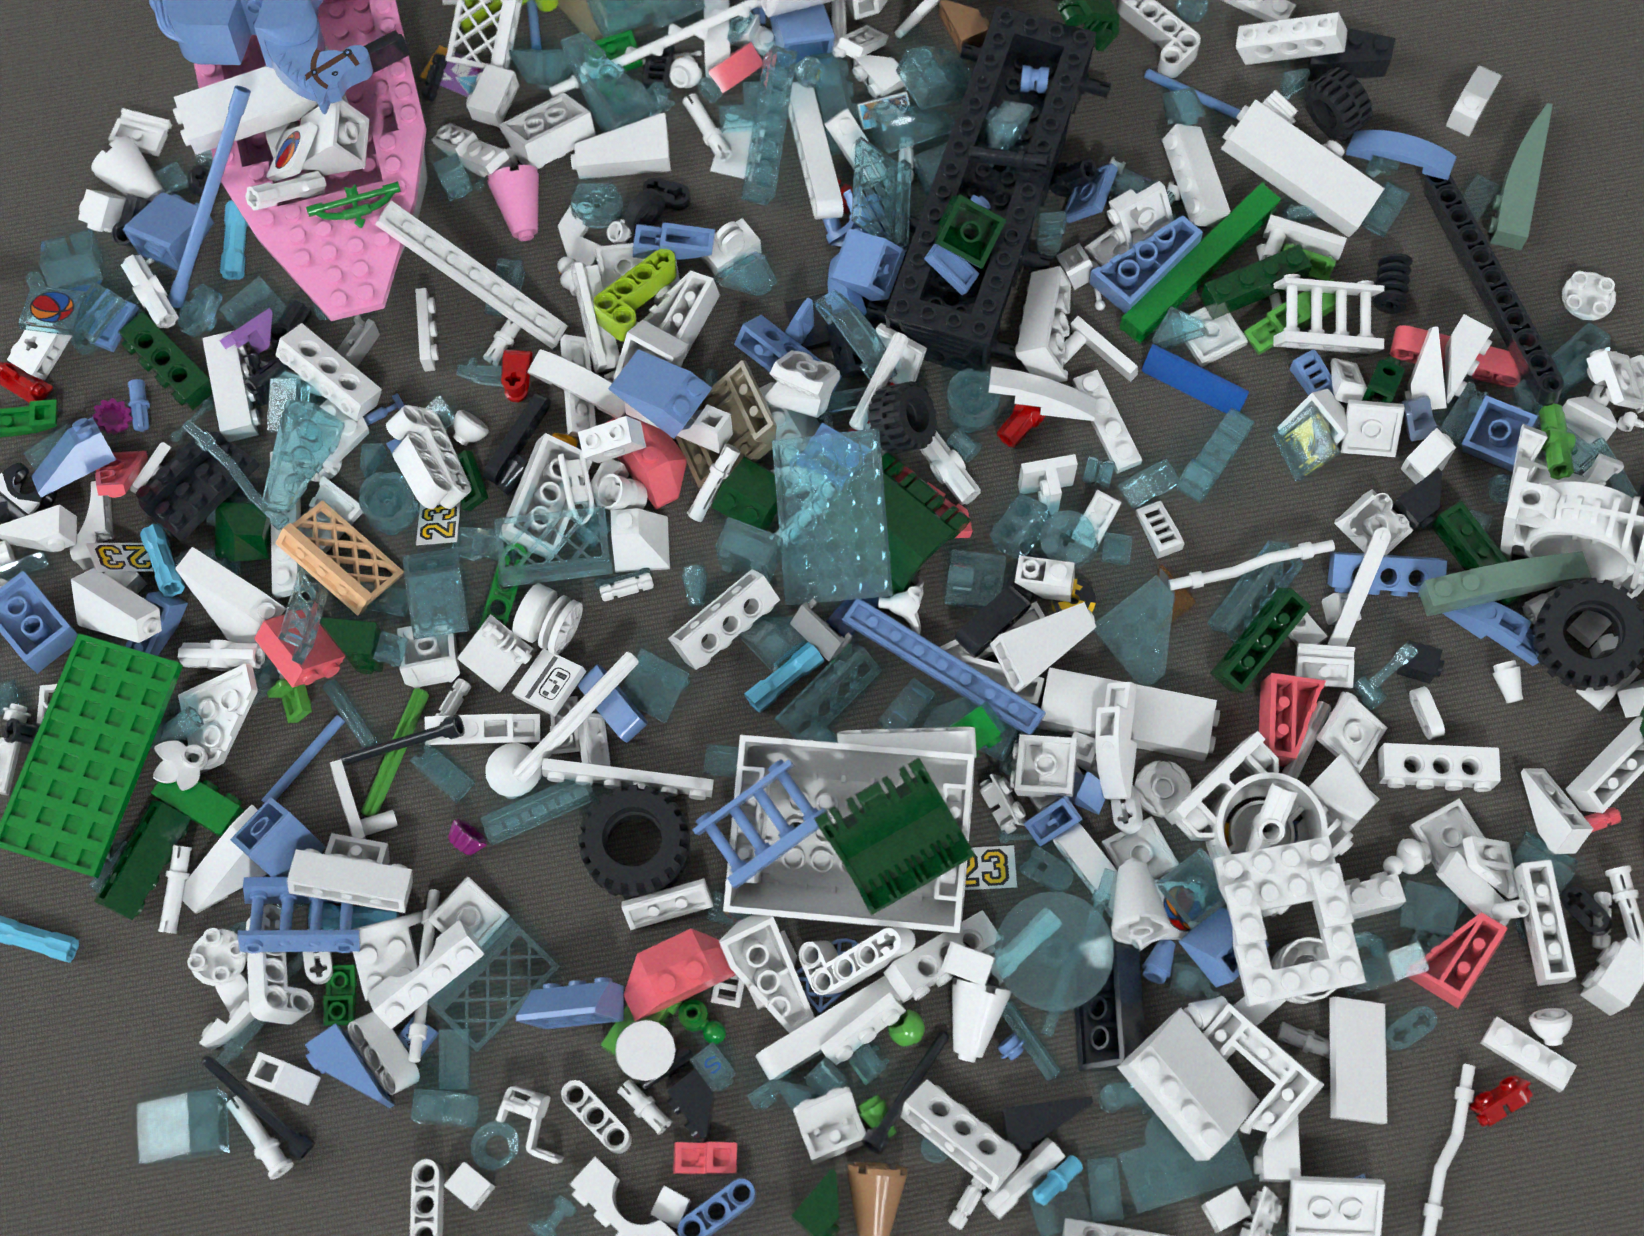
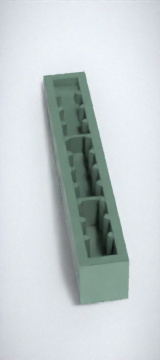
M1547 103L1533 122L1513 158L1505 176L1500 195L1496 194L1492 210H1495L1496 213L1495 217L1491 218L1488 226V232L1492 233L1490 244L1521 250L1528 239L1553 104Z
M1583 551L1509 561L1428 579L1423 582L1419 589V594L1428 617L1566 585L1578 579L1580 581L1587 580V578H1591V574Z

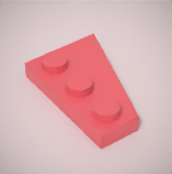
M112 452L116 460L97 469L95 473L98 496L109 495V497L116 498L125 495L148 462L147 452Z

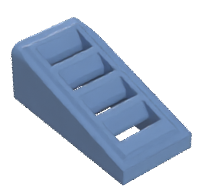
M807 298L802 303L785 330V333L800 345L803 344L814 327L813 302L810 298Z
M1315 349L1296 358L1292 362L1289 370L1308 396L1312 392L1329 389L1334 395L1332 376ZM1309 364L1311 365L1309 368L1304 370V367H1306ZM1316 372L1317 376L1310 379L1309 375ZM1323 381L1324 385L1315 389L1314 385Z

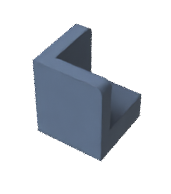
M1429 396L1402 401L1405 407L1404 419L1406 430L1411 442L1427 438L1437 428Z

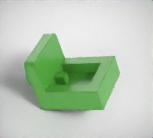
M284 678L278 680L267 691L268 698H282L288 723H298L312 712L311 700L308 697L305 684L292 688Z

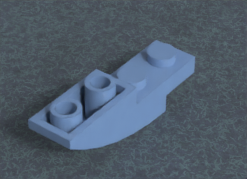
M1493 601L1442 613L1478 638L1490 637L1530 665L1534 666L1539 663L1537 659L1539 653L1534 650L1533 646L1535 635H1533V630L1529 628L1532 622L1506 606Z

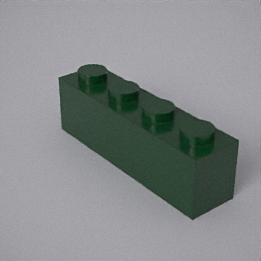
M1299 244L1205 283L1200 299L1212 320L1285 290L1274 289V283L1283 279L1284 275L1298 274L1301 279H1307L1312 264Z
M152 800L94 902L133 921L134 917L142 912L145 906L144 900L149 891L157 886L162 868L171 861L173 845H176L178 840H181L186 835L191 818L163 802Z

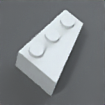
M693 271L688 272L668 291V296L658 306L654 305L649 310L650 314L643 319L689 344L685 357L720 296L714 278Z

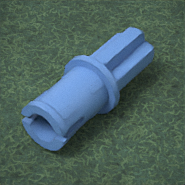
M133 379L128 382L130 396L128 408L131 409L133 429L144 432L150 427L148 417L150 403L146 399L145 381Z

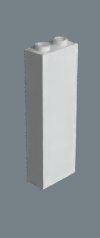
M265 66L175 96L174 100L177 108H174L173 112L178 124L183 123L185 128L180 131L185 145H191L195 154L217 148L228 114V106L236 85L249 89L251 93L245 112L241 117L234 142L300 120L303 116L317 108L318 104L316 101L306 99L293 92L279 79L273 68ZM344 94L342 100L348 103L347 97Z
M1256 99L1250 107L1245 105L1236 117L1240 121L1235 127L1231 124L1222 137L1226 142L1221 149L1341 233L1350 237L1359 228L1384 188Z
M1049 667L1041 706L1046 715L1037 728L1073 735L1074 731L1095 738L1097 708L1105 707L1107 684L1121 683V681ZM1137 685L1131 740L1137 743V748L1205 761L1208 753H1213L1216 737L1211 736L1212 727H1217L1220 710L1215 709L1217 700Z

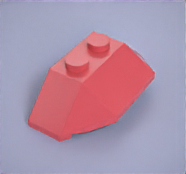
M641 421L646 448L617 458L625 465L634 480L640 481L645 485L647 498L658 509L679 498L687 461L671 436L660 428Z
M689 929L637 954L624 997L635 1022H638L736 974L728 965L719 939L694 929Z

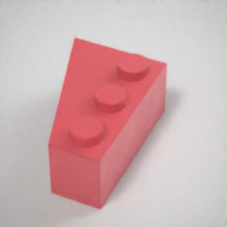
M1271 673L1260 682L1259 733L1266 739L1263 743L1279 758V766L1286 767L1297 759L1308 730V723L1316 709V702L1326 680Z
M1481 912L1454 932L1442 944L1437 945L1430 953L1409 966L1406 977L1459 1009L1504 939L1508 928Z

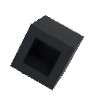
M1409 640L1403 648L1397 674L1430 684L1435 676L1441 675L1444 666V660H1440L1442 650Z

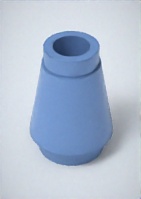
M1160 939L1142 965L1144 969L1143 976L1149 981L1163 984L1166 979L1170 978L1174 948L1176 946L1173 941Z

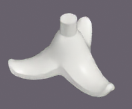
M915 576L912 579L915 586L910 587L907 591L895 594L890 598L879 597V608L890 609L896 615L903 617L909 623L911 630L920 635L921 625L917 610L923 596L924 583L920 576Z

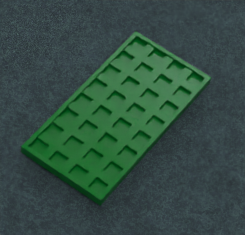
M78 633L0 821L1 849L97 879L99 878L183 668L181 663Z

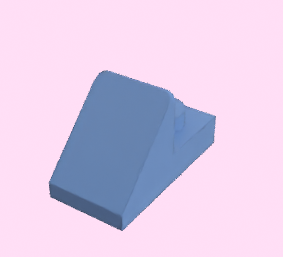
M1075 771L1073 797L1067 796L1071 803L1099 815L1105 801L1100 780L1088 771L1085 775Z

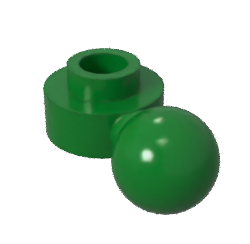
M689 1000L680 1007L678 1017L686 1030L693 1032L702 1030L705 1041L713 1045L719 1044L725 1039L726 1029L724 1025L719 1021H709L708 1010L701 1001ZM691 1010L698 1011L697 1016L694 1018H689L688 1013Z

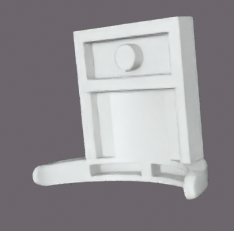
M416 912L351 929L359 930L360 952H353L365 1001L369 1000L367 993L388 976L401 977L419 967L409 927L422 921L423 912Z

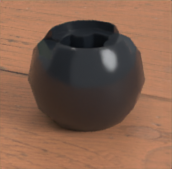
M198 165L188 174V187L193 194L199 197L202 196L205 184L201 186L198 180H203L204 176L208 177L210 166Z

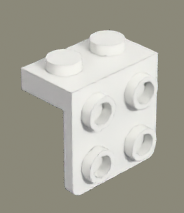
M849 1087L834 1088L826 1095L816 1099L804 1100L799 1106L794 1108L793 1111L813 1165L863 1145L861 1140L866 1132L857 1113Z

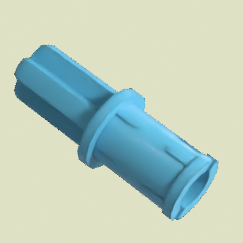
M1069 1155L1055 1170H1050L1047 1178L1033 1191L1034 1200L1037 1203L1046 1205L1058 1192L1065 1191L1068 1183L1076 1174L1083 1170L1079 1159Z

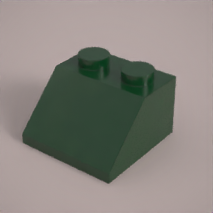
M960 194L952 196L939 222L934 244L983 269L1006 219Z
M744 457L723 482L711 507L758 534L769 529L791 483L749 458Z
M321 617L320 623L357 672L362 674H373V671L382 672L388 640L376 622Z
M832 1168L792 1214L793 1221L810 1236H836L841 1230L838 1225L840 1223L837 1173Z

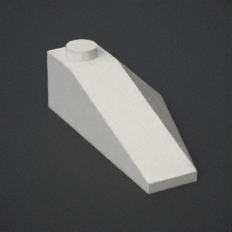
M194 547L188 551L175 568L228 641L258 644L254 638L263 621L281 616L286 610L284 606Z
M253 805L230 825L190 875L189 879L186 880L182 901L194 913L198 914L226 899L229 894L243 888L244 877H263L267 875L261 867L230 840L258 811Z
M753 914L738 921L719 940L729 967L789 1033L813 1020L815 1017L774 917Z

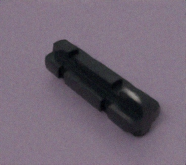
M436 53L433 56V65H430L425 80L426 85L423 86L421 92L425 100L434 101L438 93L436 90L440 87L444 74L443 70L447 65L446 56Z
M257 353L245 356L246 366L250 369L248 371L249 376H252L262 368L260 367V357ZM268 385L262 388L257 393L258 395H256L260 406L273 402L271 393L267 390L269 388Z

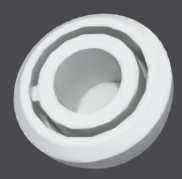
M465 410L457 411L454 418L455 434L453 436L456 441L467 446L469 442L479 441L489 433L487 425L476 416Z
M1558 1008L1541 1009L1534 1012L1529 1017V1021L1533 1031L1544 1039L1546 1045L1557 1046L1563 1043V1037L1568 1034L1571 1028L1572 1014Z

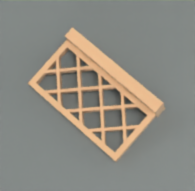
M323 500L293 524L289 523L283 527L275 543L357 616L363 613L373 600L402 577L404 573L400 567ZM321 511L330 519V523L317 522L316 515ZM300 527L311 528L313 537H306L298 529ZM317 529L330 530L332 539L318 538ZM337 531L348 534L350 541L337 540ZM319 545L331 546L333 548V555L324 553L319 548ZM338 547L351 548L352 557L339 556ZM357 549L366 550L371 555V559L358 558ZM340 563L352 564L354 573H347L340 567ZM359 565L372 566L373 575L360 574ZM378 567L388 569L393 575L391 577L379 576ZM360 581L374 583V591L370 593L361 585Z

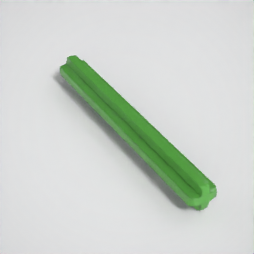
M420 688L413 690L393 739L413 734L428 700V692ZM406 748L386 753L361 810L364 816L370 817L379 813Z

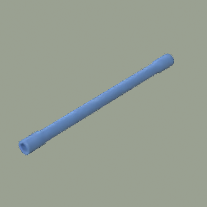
M236 85L234 87L225 124L181 263L168 296L170 304L175 308H182L189 287L188 283L237 129L250 97L251 91L243 86Z

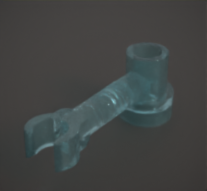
M1404 644L1388 664L1370 680L1364 676L1353 685V688L1363 698L1362 702L1369 710L1379 706L1387 697L1381 690L1380 685L1398 668L1417 655L1418 651L1412 644Z

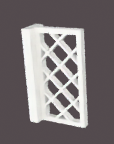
M457 0L446 61L484 69L486 63H481L476 54L488 47L492 52L490 65L509 70L523 0H501L502 8L494 15H492L486 5L492 0H479L480 3L470 10L464 4L465 0ZM484 7L490 18L478 25L471 14ZM469 17L475 28L463 35L459 29L460 22ZM494 22L497 27V33L494 37L487 40L481 29ZM479 32L485 43L473 50L467 39ZM464 42L471 53L463 58L454 57L455 47ZM474 57L476 61H471L469 59Z

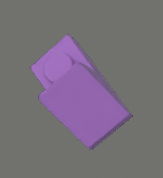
M270 308L266 309L219 341L225 349L232 345H235L238 349L249 341L257 353H261L269 348L273 312Z

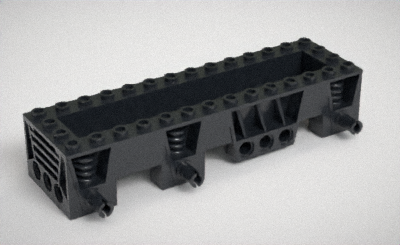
M997 5L982 48L967 43L963 44L960 59L974 61L976 65L920 219L905 215L904 213L901 214L898 230L914 233L888 308L869 302V308L866 309L867 313L865 314V319L884 323L887 328L902 333L907 338L926 347L927 350L923 360L982 378L985 376L991 359L995 356L1018 363L1019 359L1015 352L1016 345L999 341L1001 318L1012 287L1015 288L1022 269L1025 266L1044 270L1049 269L1053 256L1031 251L1029 245L1039 207H1044L1057 164H1059L1065 146L1071 114L1075 115L1078 103L1085 92L1104 97L1105 99L1108 98L1112 83L1090 78L1089 75L1097 32L1068 26L1064 23ZM1023 65L1031 66L1033 69H1039L1040 67L1049 68L1046 94H1038L1035 90L1020 92ZM1015 120L1020 122L1021 126L1011 128L1007 123ZM971 145L1014 151L1027 149L1031 153L1050 154V167L1045 172L1026 168L1024 171H1020L1017 167L1005 166L1006 169L1004 171L998 172L992 168L993 164L969 162V157H972L969 156V150ZM959 194L969 200L973 195L977 197L983 196L991 206L989 210L1006 219L983 269L969 263L979 273V276L967 293L963 295L924 259L935 243L939 222L951 197ZM948 297H956L959 303L950 306L944 300Z

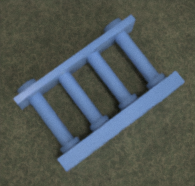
M780 759L768 768L770 772L768 775L713 815L709 811L696 820L698 826L692 829L696 835H701L706 831L730 864L732 874L727 879L733 888L740 887L817 831L819 827L814 820L816 816L826 811L830 819H833L825 808L818 810L817 807L813 808L788 773L789 770L795 767L789 759L786 762ZM777 779L804 815L802 817L804 822L796 828L793 825L789 826L764 791V788ZM753 796L780 832L778 834L780 840L773 845H770L769 842H764L740 808L742 804ZM731 814L756 850L754 852L756 857L748 863L745 860L741 861L716 825V823Z
M244 877L243 892L245 904H252L249 930H238L240 952L251 954L260 952H360L359 930H351L353 904L291 894L288 890V877ZM312 903L309 930H291L294 904ZM324 903H341L339 930H321ZM264 904H282L279 930H261Z

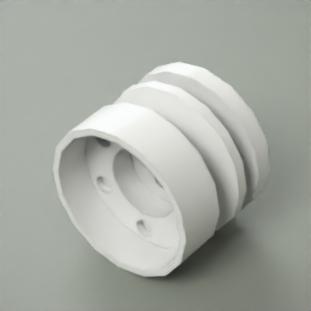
M537 583L527 592L517 610L513 622V634L531 643L538 639L539 647L543 649L548 648L549 652L559 655L568 646L577 630L582 616L583 605L576 600L571 601L565 595L557 600V591Z
M1306 937L1283 946L1274 954L1270 962L1272 970L1325 960L1326 955L1322 940ZM1336 989L1288 998L1286 1000L1290 1003L1306 1004L1325 998Z

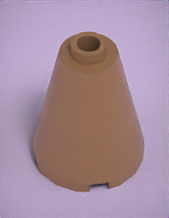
M855 1162V1165L848 1163L847 1173L857 1236H890L907 1177V1167L896 1165V1169H890V1166H887L888 1163Z

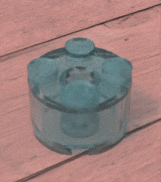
M966 369L957 373L949 383L946 397V412L949 419L964 432L972 433L987 428L995 421L999 414L1001 394L989 393V372Z
M397 472L375 473L368 477L360 487V508L369 524L377 531L388 535H396L398 532L408 528L420 511L418 500L403 475Z
M1066 510L1054 513L1044 523L1040 534L1041 548L1050 560L1075 563V568L1091 561L1098 549L1099 541L1095 527L1086 516L1076 511ZM1072 534L1076 541L1074 543L1070 542L1066 546V542L1063 539L1065 536L1069 537Z

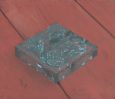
M952 549L945 604L983 609L1002 592L1006 556Z

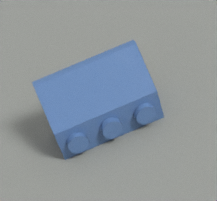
M607 977L595 978V983L589 984L581 980L569 981V986L562 987L556 983L543 984V989L531 990L516 1015V1021L543 1029L624 1021V986L612 982V978Z

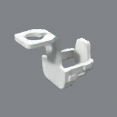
M520 1086L509 1087L504 1095L496 1121L504 1122L509 1111L532 1119L526 1145L528 1153L552 1163L562 1162L563 1156L536 1147L541 1120L546 1115L550 1096ZM518 1091L531 1097L528 1101L514 1097V1093Z

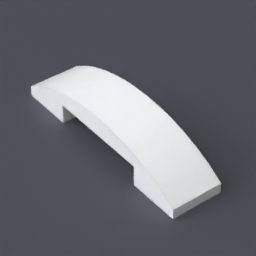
M704 0V19L710 17L712 11L716 8L723 11L730 8V0ZM730 19L709 28L708 37L704 40L706 80H713L708 70L730 57Z
M540 349L527 371L528 374L595 405L597 409L617 419L623 417L626 412L624 401L608 389L612 384L611 382L560 356Z

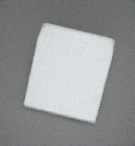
M1333 593L1322 600L1328 625H1336L1349 593ZM1359 613V616H1358V618H1357V621H1359V620L1362 619L1360 613Z
M240 973L236 979L225 985L215 986L229 1013L238 1004H242L244 1000L249 1002L248 978L243 973Z
M663 1186L651 1215L677 1229L691 1201Z

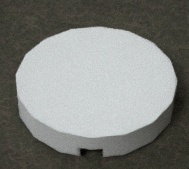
M1153 761L1144 766L1138 773L1134 787L1139 791L1141 808L1150 815L1164 817L1191 791V781L1185 770L1176 763Z
M648 1020L634 1022L626 1027L617 1039L615 1050L617 1063L622 1071L633 1079L643 1081L657 1079L666 1073L673 1063L675 1055L674 1040L669 1031L658 1022Z

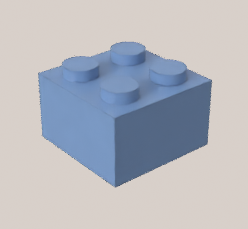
M1486 395L1462 442L1463 452L1513 472L1521 427L1525 424L1536 429L1538 426V416Z

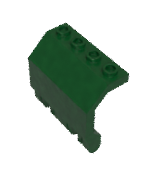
M1053 0L1060 2L1057 10L1061 13V17L1066 25L1079 26L1084 23L1083 29L1097 32L1095 39L1097 44L1095 46L1096 51H1104L1119 35L1120 15L1111 0Z
M886 452L875 463H871L840 492L822 519L820 534L827 544L834 545L841 551L846 560L858 565L865 576L877 581L889 596H893L907 591L910 588L912 579L921 566L948 540L958 536L967 527L971 519L961 511L958 513L959 509L955 506L949 508L941 517L935 512L943 506L945 498L942 495H938L936 490L921 478H918L914 472L907 475L900 483L897 482L895 478L902 473L905 466L900 461L897 462L898 459L892 454Z
M919 757L908 763L915 776L914 778H911L905 766L899 768V774L905 782L895 788L892 780L886 776L881 780L888 793L884 792L877 781L855 794L862 808L859 809L852 796L846 799L847 806L853 812L852 814L843 818L840 811L834 806L829 811L836 823L833 824L826 811L814 818L824 837L831 844L848 871L871 915L976 856Z

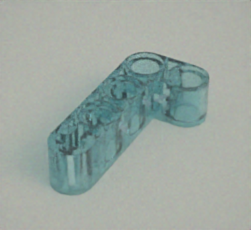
M1232 407L1196 459L1192 458L1180 477L1176 490L1200 504L1250 433L1255 421Z

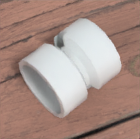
M608 474L597 485L596 500L605 509L639 508L643 510L647 502V489L640 481Z

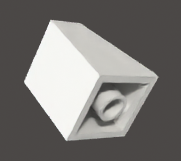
M344 100L331 103L327 114H323L318 106L303 116L300 125L311 122L318 126V130L302 171L305 173L319 171L324 176L365 168L370 119Z

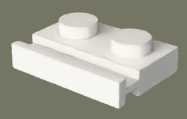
M122 108V115L117 119L108 140L110 143L120 137L128 136L135 142L140 152L159 157L168 136L167 132L172 127L171 122L163 118Z
M1298 643L1295 676L1326 680L1324 687L1351 689L1353 688L1355 647Z

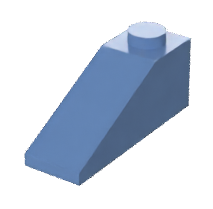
M161 591L148 593L145 600L159 608L162 631L140 643L128 640L125 647L158 656L177 629L188 603L177 596L172 598L163 597Z

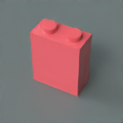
M307 608L264 620L254 638L292 688L302 684L309 685L315 680L334 676L340 670L339 666L345 658L342 651Z

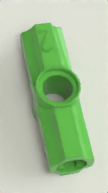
M1553 403L1549 406H1543L1539 411L1541 431L1546 432L1548 438L1541 450L1545 451L1550 477L1557 480L1570 477L1574 472L1571 452L1575 446L1576 437L1567 430L1565 413L1561 405Z

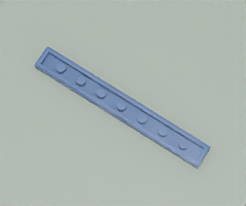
M858 597L842 618L843 623L976 705L980 706L987 701L999 719L1025 735H1032L1046 715V712Z

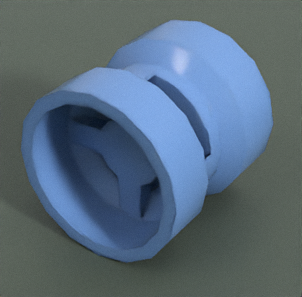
M1023 65L1020 92L1035 90L1038 94H1046L1049 68L1040 67L1039 69H1033L1031 66Z

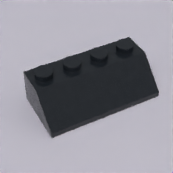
M1112 945L1073 953L1071 958L1078 1070L1082 1072L1120 1071L1117 1067L1145 1041L1139 949Z

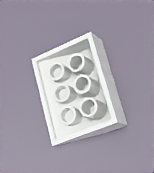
M1179 1008L1117 1067L1195 1161L1209 1160L1231 1139L1259 1102V1099L1182 1008Z

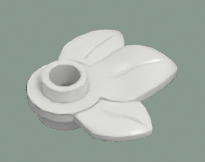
M179 741L162 742L154 747L156 753L163 761L155 769L153 778L162 783L177 781V785L182 791L190 789L199 781L200 771L206 767L208 755L198 745L185 746ZM191 757H195L198 759V761L192 763L189 762L188 759Z

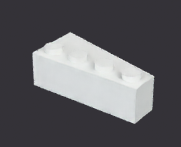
M1061 266L1031 273L1030 283L1027 286L1026 304L1023 306L1022 324L1019 326V340L1015 347L1017 358L1022 361L1030 374L1045 377L1056 382L1068 381V372L1063 369V361H1067L1069 350L1065 349L1064 337L1069 336L1070 329L1066 314H1070L1071 282Z

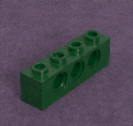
M143 312L118 331L124 340L121 343L124 349L131 356L136 353L140 357L137 360L147 372L153 370L157 374L154 377L164 389L169 386L174 391L171 394L172 397L181 406L186 403L194 410L213 394L210 378ZM170 360L167 364L162 365L163 362ZM186 377L184 381L178 382L181 378Z
M1278 588L1210 674L1229 691L1242 693L1312 606L1292 588Z

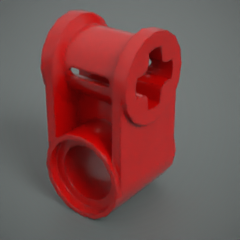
M504 350L501 383L504 387L506 398L511 402H521L529 393L530 374L527 371L533 362L532 351Z

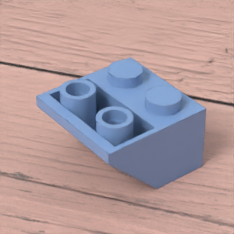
M848 229L830 278L871 301L889 299L906 250L885 238Z
M1217 905L1179 941L1215 987L1233 982L1240 975L1233 948V927L1229 911Z

